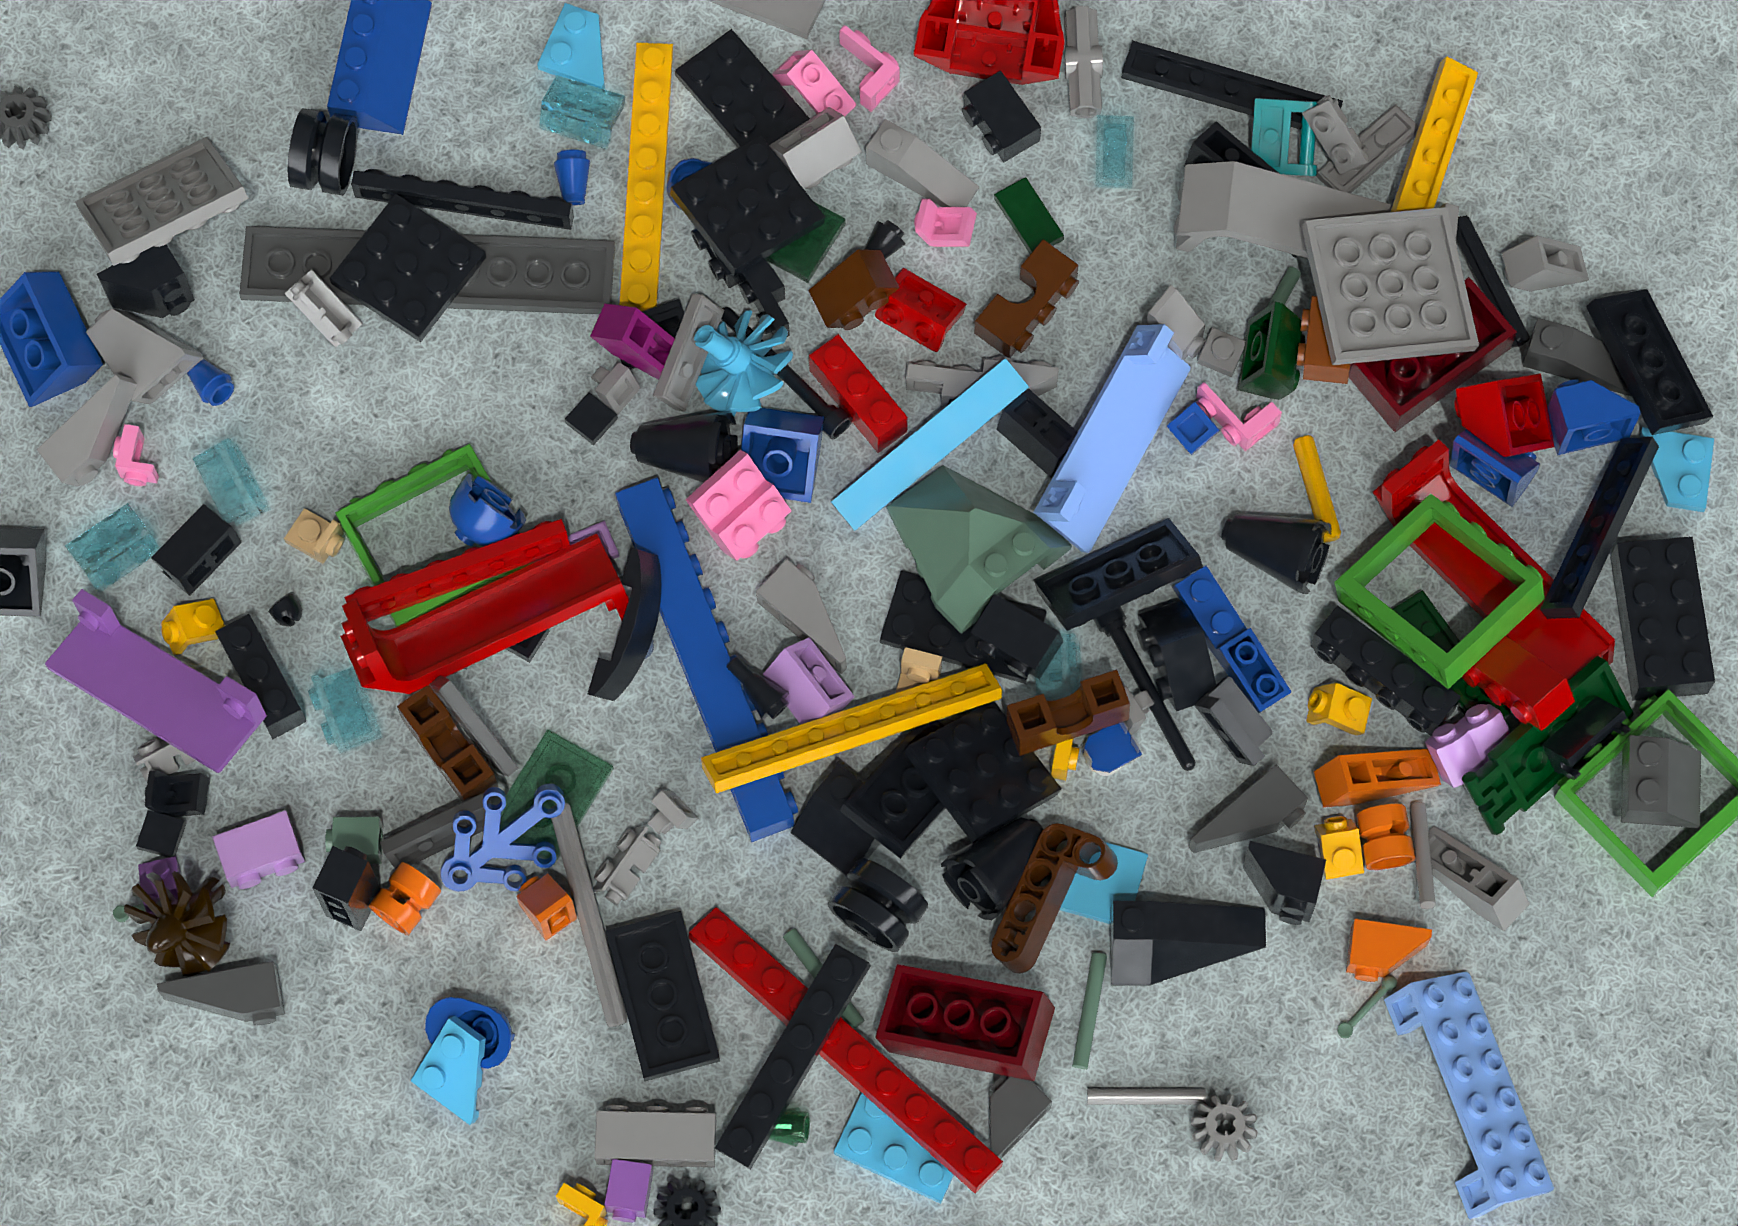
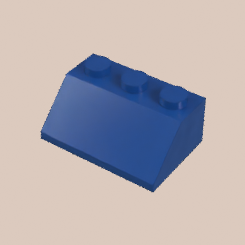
M59 271L24 272L0 298V346L29 407L36 406L86 383L103 365L93 342L86 333L87 329Z

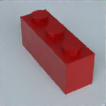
M839 334L809 355V371L837 405L842 407L853 418L852 423L877 453L907 433L908 417Z
M1507 636L1502 638L1462 676L1463 680L1471 687L1479 686L1496 705L1504 704L1510 708L1520 722L1523 724L1529 722L1541 731L1575 702L1565 676Z

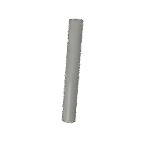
M1415 802L1411 804L1410 809L1419 901L1422 909H1432L1436 903L1426 805L1423 802Z
M1087 1089V1105L1206 1104L1205 1089Z

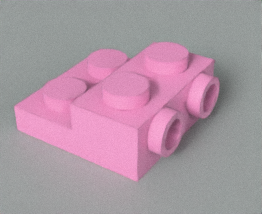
M739 450L685 499L718 547L736 561L755 554L759 548L757 542L767 533L772 534L781 530L786 524L785 517L791 512V509L776 487L766 481L750 456L742 450Z

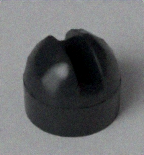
M290 594L272 606L268 612L279 625L291 627L295 624V621L301 619L303 609L294 594Z

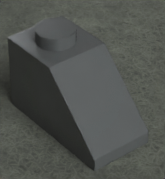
M1004 1075L990 1088L993 1092L990 1097V1150L1000 1159L1024 1137L1052 1106V1101L1032 1081Z

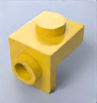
M209 599L173 606L162 621L161 630L163 639L169 644L173 655H179L184 652L188 645L217 640L218 637L215 631L224 627L225 624L215 600Z
M1336 682L1315 687L1308 700L1309 711L1306 722L1312 725L1327 723L1350 734L1362 735L1365 733L1372 698Z
M1074 738L1056 744L1051 772L1054 779L1066 781L1068 769L1076 771L1080 748L1073 747Z
M1334 816L1326 818L1324 824L1314 826L1315 834L1319 838L1321 858L1326 859L1324 868L1326 880L1364 873L1359 829L1352 819L1347 820L1344 816Z
M563 1183L556 1194L559 1204L587 1219L584 1226L608 1225L609 1221L604 1218L607 1214L605 1206L594 1201L596 1197L594 1192L578 1183L573 1188Z

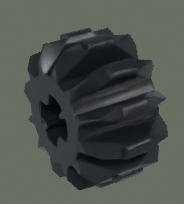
M683 1177V1189L678 1190L676 1184L670 1181L667 1183V1186L672 1195L668 1196L664 1193H658L657 1201L664 1205V1207L655 1208L653 1214L656 1218H665L658 1226H718V1223L709 1217L721 1214V1207L711 1204L717 1198V1194L714 1190L703 1194L706 1186L703 1180H699L694 1189H691L689 1177ZM685 1203H691L693 1210L698 1208V1211L691 1213V1219L688 1220L683 1219L682 1213L676 1214L677 1211L683 1210Z

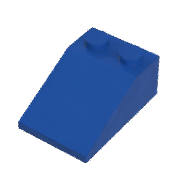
M1465 429L1457 435L1453 442L1450 466L1513 507L1538 473L1540 463L1535 461L1537 456L1533 452L1503 457Z

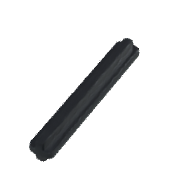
M1467 215L1458 217L1456 241L1481 291L1517 332L1511 348L1520 347L1529 341L1530 336L1470 218Z

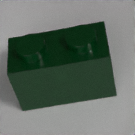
M1275 301L1248 320L1238 384L1239 391L1281 400L1297 388L1300 378V371L1296 369L1299 343H1305V335L1301 331L1302 320L1283 303Z

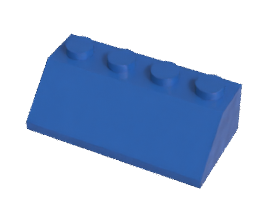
M351 0L327 104L330 118L334 113L356 117L358 128L404 135L431 12V1Z

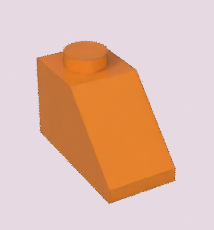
M548 873L542 878L535 876L520 887L521 893L516 896L518 904L545 941L577 919L572 899Z
M1354 919L1350 932L1346 972L1354 973V978L1360 981H1378V977L1384 978L1428 946L1432 937V929Z

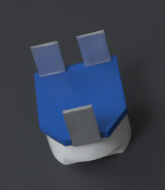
M1125 722L1103 728L1088 736L1083 749V757L1088 767L1102 776L1118 772L1123 765L1138 758L1142 753L1135 738L1131 737Z

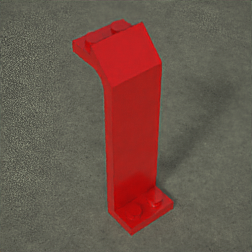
M1439 439L1430 447H1421L1408 464L1401 469L1396 468L1385 477L1383 483L1372 491L1393 527L1430 494L1442 502L1445 500L1450 502L1467 522H1475L1480 525L1489 539L1497 545L1499 543L1506 545L1520 563L1524 566H1533L1543 578L1544 596L1546 598L1554 579L1458 486L1449 470V448ZM1435 522L1409 545L1483 619L1518 588ZM1544 600L1506 635L1565 676L1567 681L1572 679L1596 656L1607 660L1609 665L1613 662L1615 639L1585 609H1583L1579 618L1547 619L1540 609Z
M596 533L390 630L372 628L368 624L356 599L341 605L347 620L341 623L345 634L340 637L362 687L411 694L430 685L440 675L447 677L604 602L608 611L616 609L623 621L629 598Z

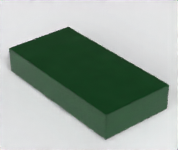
M1026 177L994 194V200L1029 254L1036 249L1043 239L1052 246L1064 240V234Z

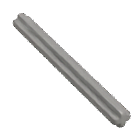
M565 803L563 812L559 816L551 818L605 1020L608 1027H617L627 1023V1014L571 807L568 803Z

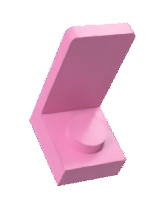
M844 25L839 30L840 45L875 71L869 72L859 86L860 104L872 112L900 82V67L895 58L885 51L880 53L871 46L870 40L859 30L853 32Z
M812 49L795 51L772 73L781 86L793 85L816 114L830 107L845 117L856 106L855 101Z
M1205 382L1198 386L1196 399L1198 401L1196 403L1210 419L1214 417L1222 426L1221 432L1225 439L1233 446L1239 444L1244 451H1247L1279 425L1282 412L1273 402L1263 409L1260 406L1254 408L1243 419V424Z

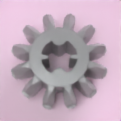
M1232 1094L1227 1095L1225 1104H1221L1217 1095H1212L1210 1098L1211 1107L1200 1103L1197 1110L1201 1116H1195L1191 1119V1125L1200 1129L1192 1134V1140L1194 1142L1206 1140L1200 1149L1203 1155L1207 1154L1212 1147L1217 1149L1214 1160L1218 1162L1221 1161L1225 1150H1227L1228 1156L1232 1161L1238 1158L1237 1148L1248 1153L1251 1145L1247 1139H1256L1258 1134L1256 1129L1249 1127L1256 1122V1114L1243 1115L1248 1107L1246 1101L1240 1102L1237 1108L1232 1106L1234 1101V1095ZM1218 1120H1221V1124L1225 1120L1231 1122V1135H1228L1227 1131H1225L1224 1135L1216 1131Z

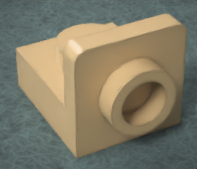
M304 508L284 537L285 543L324 564L329 556L334 557L340 551L344 543V537H342L344 533L339 522L333 519L330 523Z
M905 647L896 693L938 680L942 671V656Z

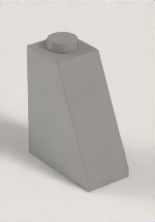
M113 308L106 310L95 319V324L86 331L113 374L132 378L137 383L131 398L133 402L149 405L155 402L203 359L199 351L131 312Z

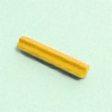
M1310 435L1296 438L1293 447L1314 519L1328 522L1332 528L1331 535L1324 534L1323 542L1327 543L1338 540L1341 530L1314 438Z

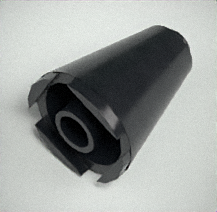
M716 412L643 424L639 426L637 432H633L631 435L630 451L632 454H635L637 461L704 483L737 453L738 436L731 435L730 425H736V421L732 413Z
M1237 513L1233 519L1228 518L1225 522L1221 538L1226 541L1225 546L1227 550L1296 592L1309 594L1310 590L1306 586L1308 583L1314 585L1317 583L1329 552L1330 545L1323 543L1324 534L1331 535L1332 528L1330 523L1322 520Z
M1020 817L980 840L958 850L941 863V867H946L947 869L942 875L944 882L955 898L966 909H969L970 903H972L982 911L978 917L992 921L1002 913L1012 898L1039 836L1044 830L1043 827L1034 819L1028 820Z

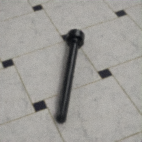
M723 307L724 313L721 320L736 333L734 326L740 317L730 307ZM749 325L746 330V338L754 331ZM771 348L763 357L776 355L777 353ZM788 364L777 373L818 416L824 417L823 432L830 439H836L849 428L853 418L842 407L829 406Z
M1120 607L1094 618L1093 620L1099 631L1105 632L1107 637H1112L1140 691H1147L1154 704L1149 708L1182 769L1185 771L1193 770L1196 765L1195 759L1125 631L1127 627L1125 620L1127 617Z

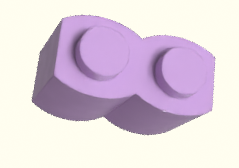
M1479 704L1467 710L1465 716L1458 723L1444 724L1435 729L1433 735L1425 744L1442 780L1455 788L1464 784L1462 777L1465 773L1470 771L1476 772L1490 760L1487 754L1510 734V730L1500 710L1490 704Z

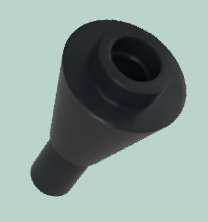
M889 220L884 224L877 221L864 250H881L884 258L887 259L906 245L901 239L904 232Z
M735 657L727 665L726 668L743 684L742 687L761 719L766 718L768 715L775 719L789 705L785 700L789 694L788 691L761 675L753 673L738 657Z

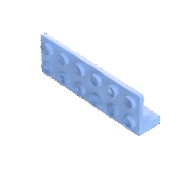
M1165 324L1137 325L1033 512L1081 552L1089 553L1190 371V366L1168 348V343L1174 332Z
M1461 972L1411 982L1385 998V1004L1398 1036L1410 1033L1423 1026L1477 1164L1478 1170L1455 1182L1468 1218L1473 1219L1483 1216L1506 1203L1553 1191L1552 1181L1470 974L1468 972Z

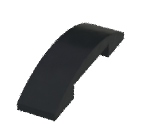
M632 547L621 580L622 585L632 587V591L611 661L598 658L587 693L588 695L610 701H615L624 692L640 669L650 648L660 610L661 569L658 555Z

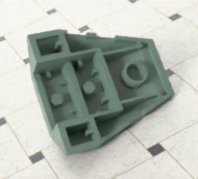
M944 465L887 506V511L906 549L909 548L917 564L916 570L920 578H924L931 592V600L935 608L961 634L978 621L994 594L1000 593L1036 564L1045 570L1072 548V545L1062 535L1034 513Z

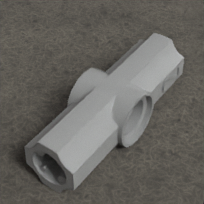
M1075 6L1073 9L1066 11L1065 17L1067 46H1065L1064 63L1066 65L1065 79H1068L1070 115L1078 119L1093 118L1096 115H1101L1102 110L1100 79L1103 75L1102 46H1099L1097 10L1091 9L1089 6Z

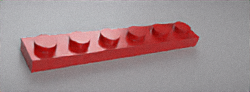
M562 519L553 522L544 521L537 524L531 530L481 548H469L461 555L451 559L433 561L425 568L415 572L397 574L389 581L373 587H361L355 590L353 594L344 598L346 603L356 599L367 622L541 560L570 546L567 531Z

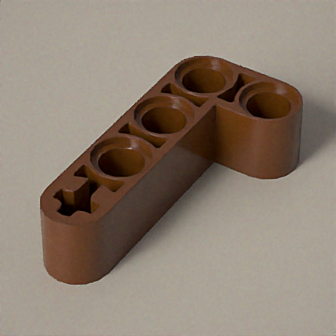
M1059 823L1047 826L1039 836L993 938L991 948L995 958L1013 973L1021 974L1029 971L1038 959L1075 874L1077 873L1100 881L1108 879L1114 874L1118 865L1117 856L1102 839L1090 833ZM1068 840L1065 848L1056 852L1058 845L1062 841ZM1101 852L1099 859L1089 864L1091 857L1095 853ZM1052 875L1050 882L1040 887L1042 880L1046 876ZM1032 910H1036L1034 917L1030 921L1024 922L1027 914Z

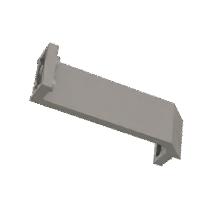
M1235 161L1185 165L1184 179L1178 191V200L1181 201L1180 213L1174 225V234L1177 235L1176 249L1190 252L1208 238L1230 237L1309 259L1302 225L1306 220L1389 213L1393 205ZM1445 203L1439 208L1448 207L1456 242L1459 206Z

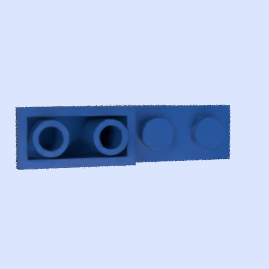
M1207 565L1172 587L1204 631L1206 643L1210 651L1258 713L1292 692L1252 629L1246 628Z

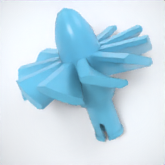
M751 310L745 311L734 326L736 338L728 336L724 321L718 326L717 331L710 325H704L696 332L694 337L696 346L708 352L701 369L702 375L698 377L696 386L704 397V402L716 411L732 413L733 417H735L736 412L757 411L762 408L759 398L767 396L782 387L784 382L775 378L774 373L777 374L792 360L793 352L790 350L763 357L773 346L783 344L788 335L787 329L782 326L770 339L761 342L765 329L775 320L768 314L761 316L758 327L747 338L746 330L752 315Z

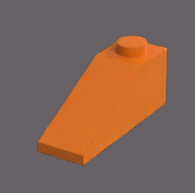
M1428 749L1338 755L1313 771L1323 808L1357 805L1441 785L1436 765Z

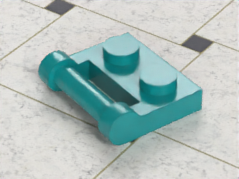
M1255 98L1251 150L1280 174L1317 176V165L1314 164L1316 135L1303 115L1299 163H1288L1292 112L1303 113L1317 106L1318 103L1316 101Z

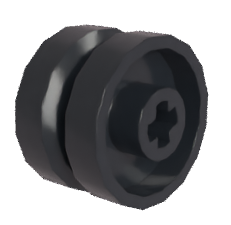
M306 108L300 110L294 123L288 153L287 172L290 187L312 190L319 182L323 193L344 196L350 184L357 152L358 124L356 117L334 113L327 122L323 111Z
M858 858L847 874V879L852 887H838L828 901V907L846 926L885 950L898 952L909 936V931L904 923H918L928 909V902L913 886L886 867L865 858Z

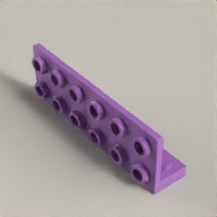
M81 589L72 599L79 612L78 619L80 622L45 662L47 669L216 773L221 772L267 716L256 693L227 676L220 684L214 682L121 626L111 606Z

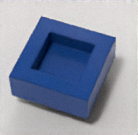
M1196 402L1191 404L1167 425L1168 429L1191 455L1220 432L1218 427Z

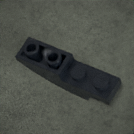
M694 226V229L691 230L692 238L700 251L706 248L711 260L708 261V264L716 280L724 279L728 288L739 284L740 292L746 303L754 302L759 311L756 314L758 323L761 316L766 314L775 319L765 329V335L770 332L774 335L784 326L788 331L787 337H789V322L778 305L779 302L785 300V286L766 259L733 276Z

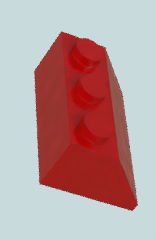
M1541 373L1456 388L1455 410L1458 417L1461 418L1462 426L1503 457L1555 447Z

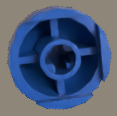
M467 474L450 499L449 513L453 524L457 528L455 534L462 542L469 546H473L476 543L484 547L516 535L525 524L526 517L521 509L515 514L508 506L512 499L497 486L480 476L473 482L471 474Z

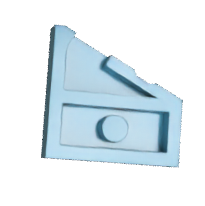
M565 3L537 64L538 70L603 92L605 82L599 15Z
M1642 427L1640 437L1653 436L1659 445L1651 467L1660 483V491L1666 506L1704 512L1707 504L1714 438L1677 432L1651 435L1648 428Z
M453 1016L447 1020L412 1077L411 1082L467 1124L471 1125L479 1117V1110L476 1109L477 1090L482 1086L483 1071L481 1069V1060L484 1057L486 1038L458 1017Z

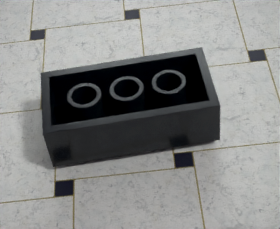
M1693 536L1617 543L1610 558L1632 701L1647 700L1654 694L1659 698L1668 689L1676 697L1708 694L1715 683Z

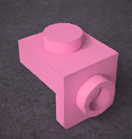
M922 199L920 209L915 216V232L929 246L969 247L977 213L971 207H937L931 199Z
M124 424L122 437H116L113 448V457L116 458L115 467L120 478L134 486H146L147 482L157 483L159 476L154 465L139 463L145 439L140 427Z

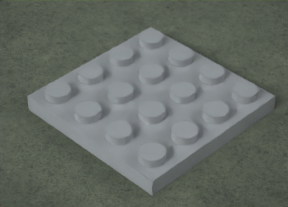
M205 137L75 201L109 260L115 266L119 263L124 264L135 260L141 252L153 246L160 247L166 245L175 235L187 229L195 230L202 227L208 219L220 213H229L236 210L242 202L249 198L237 177L210 140Z
M1448 207L1314 219L1304 222L1302 230L1332 365L1460 353L1477 349L1479 342Z

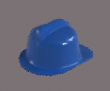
M448 997L439 1000L430 1008L426 1016L425 1031L432 1045L447 1020L456 1016L486 1038L481 1068L488 1069L498 1066L507 1058L515 1033L512 1032L506 1015L496 1007L486 1006L464 998Z

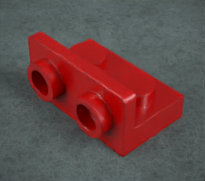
M903 268L895 277L900 288L888 297L889 301L887 304L876 310L875 317L928 349L938 352L948 331L964 314L967 304Z

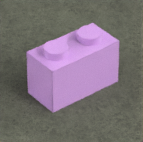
M810 637L784 648L763 673L767 680L789 692L785 698L789 703L787 707L800 724L841 712L855 697Z
M287 811L213 836L226 879L231 888L239 886V889L254 887L261 882V877L275 873L276 876L290 874L298 869L297 864L305 862Z

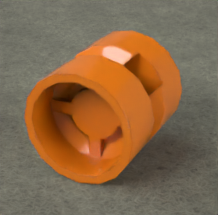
M1384 804L1370 807L1357 813L1356 819L1360 837L1367 840L1362 847L1367 869H1390L1402 867L1415 861L1416 857L1412 838L1405 835V832L1410 827L1406 806L1403 804Z
M401 862L388 880L390 883L389 889L381 888L369 904V908L383 921L399 932L409 936L422 918L420 910L429 909L440 895L441 890L423 873L411 865ZM401 897L407 901L404 905L399 902Z

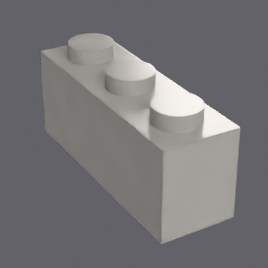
M623 1105L606 1106V1111L596 1112V1164L611 1165L612 1159L651 1164L652 1166L715 1168L716 1115L708 1113V1109L703 1107L685 1108V1113H669V1108L663 1106H649L645 1108V1112H630V1108Z

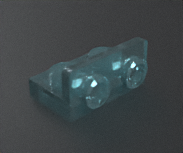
M556 75L542 100L539 127L542 130L607 149L611 141L612 128L624 108L625 96Z
M128 503L65 545L97 592H102L142 565L160 549L148 528Z
M353 667L320 679L318 674L311 676L314 688L309 689L308 693L315 711L323 709L327 722L320 725L328 745L335 743L339 753H343L383 738L365 688L361 686Z

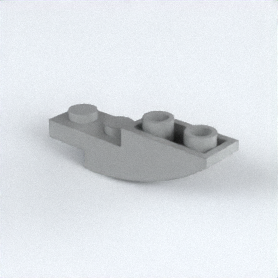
M1002 356L984 359L983 372H976L975 369L968 366H956L954 369L939 367L933 362L921 361L917 364L908 363L906 390L942 394L941 408H945L1006 358L1029 386V389L1037 396H1040L1057 387L1059 368L1052 367L1051 364L1043 361H1033L1030 364L1017 363L1011 358Z

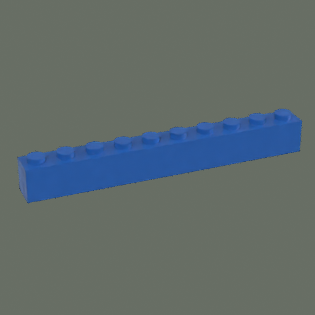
M657 477L615 493L617 506L634 548L658 555L661 569V603L659 612L715 752L768 736L764 723L756 724L752 711L756 709L745 690L742 689L739 680L726 668L737 656L736 654L729 656L725 643L730 642L724 623L723 621L715 622L711 610L716 608L709 587L702 589L698 576L703 575L696 554L688 555L684 543L689 542V537L682 520L678 522L674 520L671 510L675 509L676 505L669 487L662 489ZM783 771L730 789L751 843L794 827L793 815L799 812L791 791L784 793L779 780L785 778Z

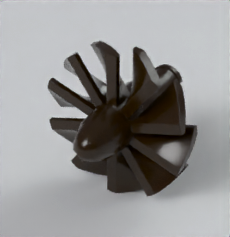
M174 871L172 876L177 889L178 899H176L165 887L163 879L154 872L147 874L146 877L156 887L159 898L145 892L138 883L132 887L131 891L133 896L142 899L153 912H146L128 904L124 906V912L136 923H152L150 929L133 933L131 936L134 941L146 946L149 952L157 954L154 959L157 965L162 967H180L183 976H193L205 970L209 972L223 958L230 946V943L225 941L227 931L226 915L215 917L213 905L224 897L226 893L225 886L222 884L212 892L211 889L220 880L215 877H208L192 893L183 876L179 872Z

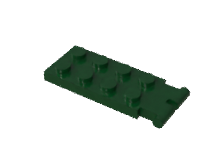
M1596 656L1568 681L1575 702L1544 730H1539L1529 722L1527 724L1521 723L1487 754L1490 760L1476 772L1470 771L1463 775L1462 781L1475 805L1479 806L1478 810L1492 835L1501 834L1505 830L1504 823L1519 809L1526 812L1565 776L1554 771L1541 745L1596 696L1622 709L1628 719L1634 715L1607 660ZM1609 733V734H1608L1602 741H1600L1599 743L1604 742V741L1611 735V733ZM1583 756L1575 765H1573L1572 768H1575L1582 760H1584L1585 756Z

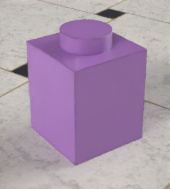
M612 1159L604 1205L606 1212L613 1213L612 1219L634 1223L636 1222V1217L646 1218L654 1172L651 1164Z

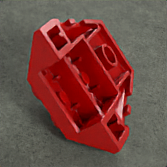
M932 0L919 21L914 56L950 74L987 79L999 71H1002L1009 83L1018 85L1059 79L1065 41L1058 0Z

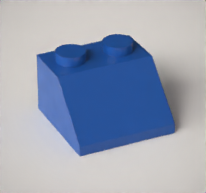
M1569 380L1561 383L1555 388L1547 407L1557 455L1630 438L1641 414L1639 406L1592 380L1581 383L1579 380Z
M760 408L747 414L744 422L741 450L750 456L766 481L776 487L783 499L811 503L821 449L824 417Z

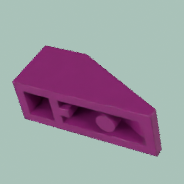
M604 304L590 335L592 339L614 356L658 380L675 338L637 307Z

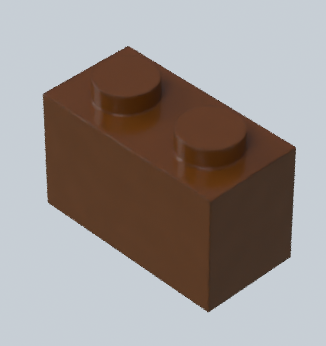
M858 249L808 291L827 328L852 330L864 322L863 317L869 312L887 304L889 301L888 297L900 287L881 250Z

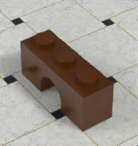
M1043 239L1020 267V280L1033 290L1034 296L1025 303L1017 304L1009 302L997 294L975 320L974 334L1008 358H1011L1016 351L1024 352L1034 338L1033 330L1039 323L1045 326L1054 316L1057 310L1054 305L1062 296L1066 299L1069 298L1079 284L1077 279L1079 265Z
M1116 669L1080 681V687L1077 691L1058 700L1048 701L1043 693L1007 705V723L1018 753L1021 756L1129 720L1130 702Z
M429 685L397 706L402 721L462 802L469 797L484 793L488 788L498 787L495 774L474 745H470L452 720L451 714Z

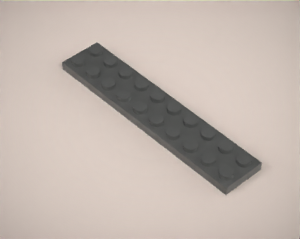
M246 226L239 291L241 300L292 302L284 293L312 269L344 304L362 305L333 286L329 278L366 231ZM461 235L484 250L486 259L452 301L448 309L600 315L604 304H611L615 258L614 241Z

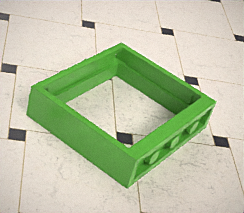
M470 444L453 452L451 449L447 450L439 460L429 465L422 463L415 466L408 472L407 476L396 482L393 480L386 481L380 484L374 490V493L362 499L353 498L350 500V505L335 512L344 534L373 586L385 581L359 536L356 527L467 470L470 472L473 480L480 476L491 482ZM530 564L391 613L389 616L395 627H398Z
M1432 494L1427 496L1334 582L1338 601L1447 689L1545 599L1543 578L1533 566H1524L1515 559L1514 554L1506 545L1502 543L1497 545L1487 537L1486 532L1480 525L1475 522H1467L1450 502L1446 500L1442 502ZM1434 522L1518 587L1448 653L1365 588L1373 578Z
M1669 689L1659 698L1655 694L1650 699L1648 698L1638 709L1642 714L1633 722L1628 718L1622 722V724L1627 725L1631 729L1626 735L1623 736L1613 731L1611 735L1614 739L1607 746L1604 747L1601 743L1596 745L1584 757L1587 764L1579 770L1581 775L1575 780L1567 776L1559 780L1557 785L1560 788L1554 797L1652 898L1738 820V795L1652 872L1597 817L1576 793L1622 753V749L1630 735L1640 736L1662 715L1698 751H1701V754L1738 790V758Z

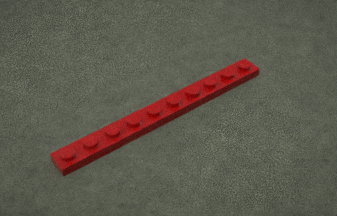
M715 907L689 932V939L787 1026L807 993L808 988ZM840 1017L819 1055L976 1194L1002 1167L1003 1161Z

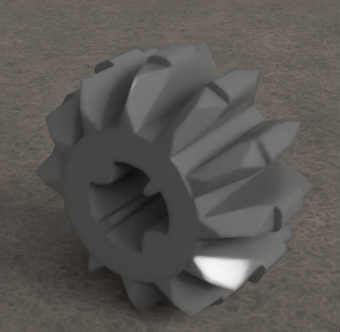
M15 85L10 95L0 90V139H2L3 144L10 148L17 142L18 147L24 150L26 146L25 140L30 139L32 143L38 145L39 139L36 134H48L49 129L46 123L51 121V114L46 109L47 103L45 99L41 96L36 97L35 91L30 87L22 93L20 88Z

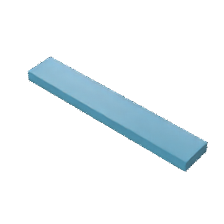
M1005 358L838 495L831 503L852 529L856 531L1026 391L1029 386Z

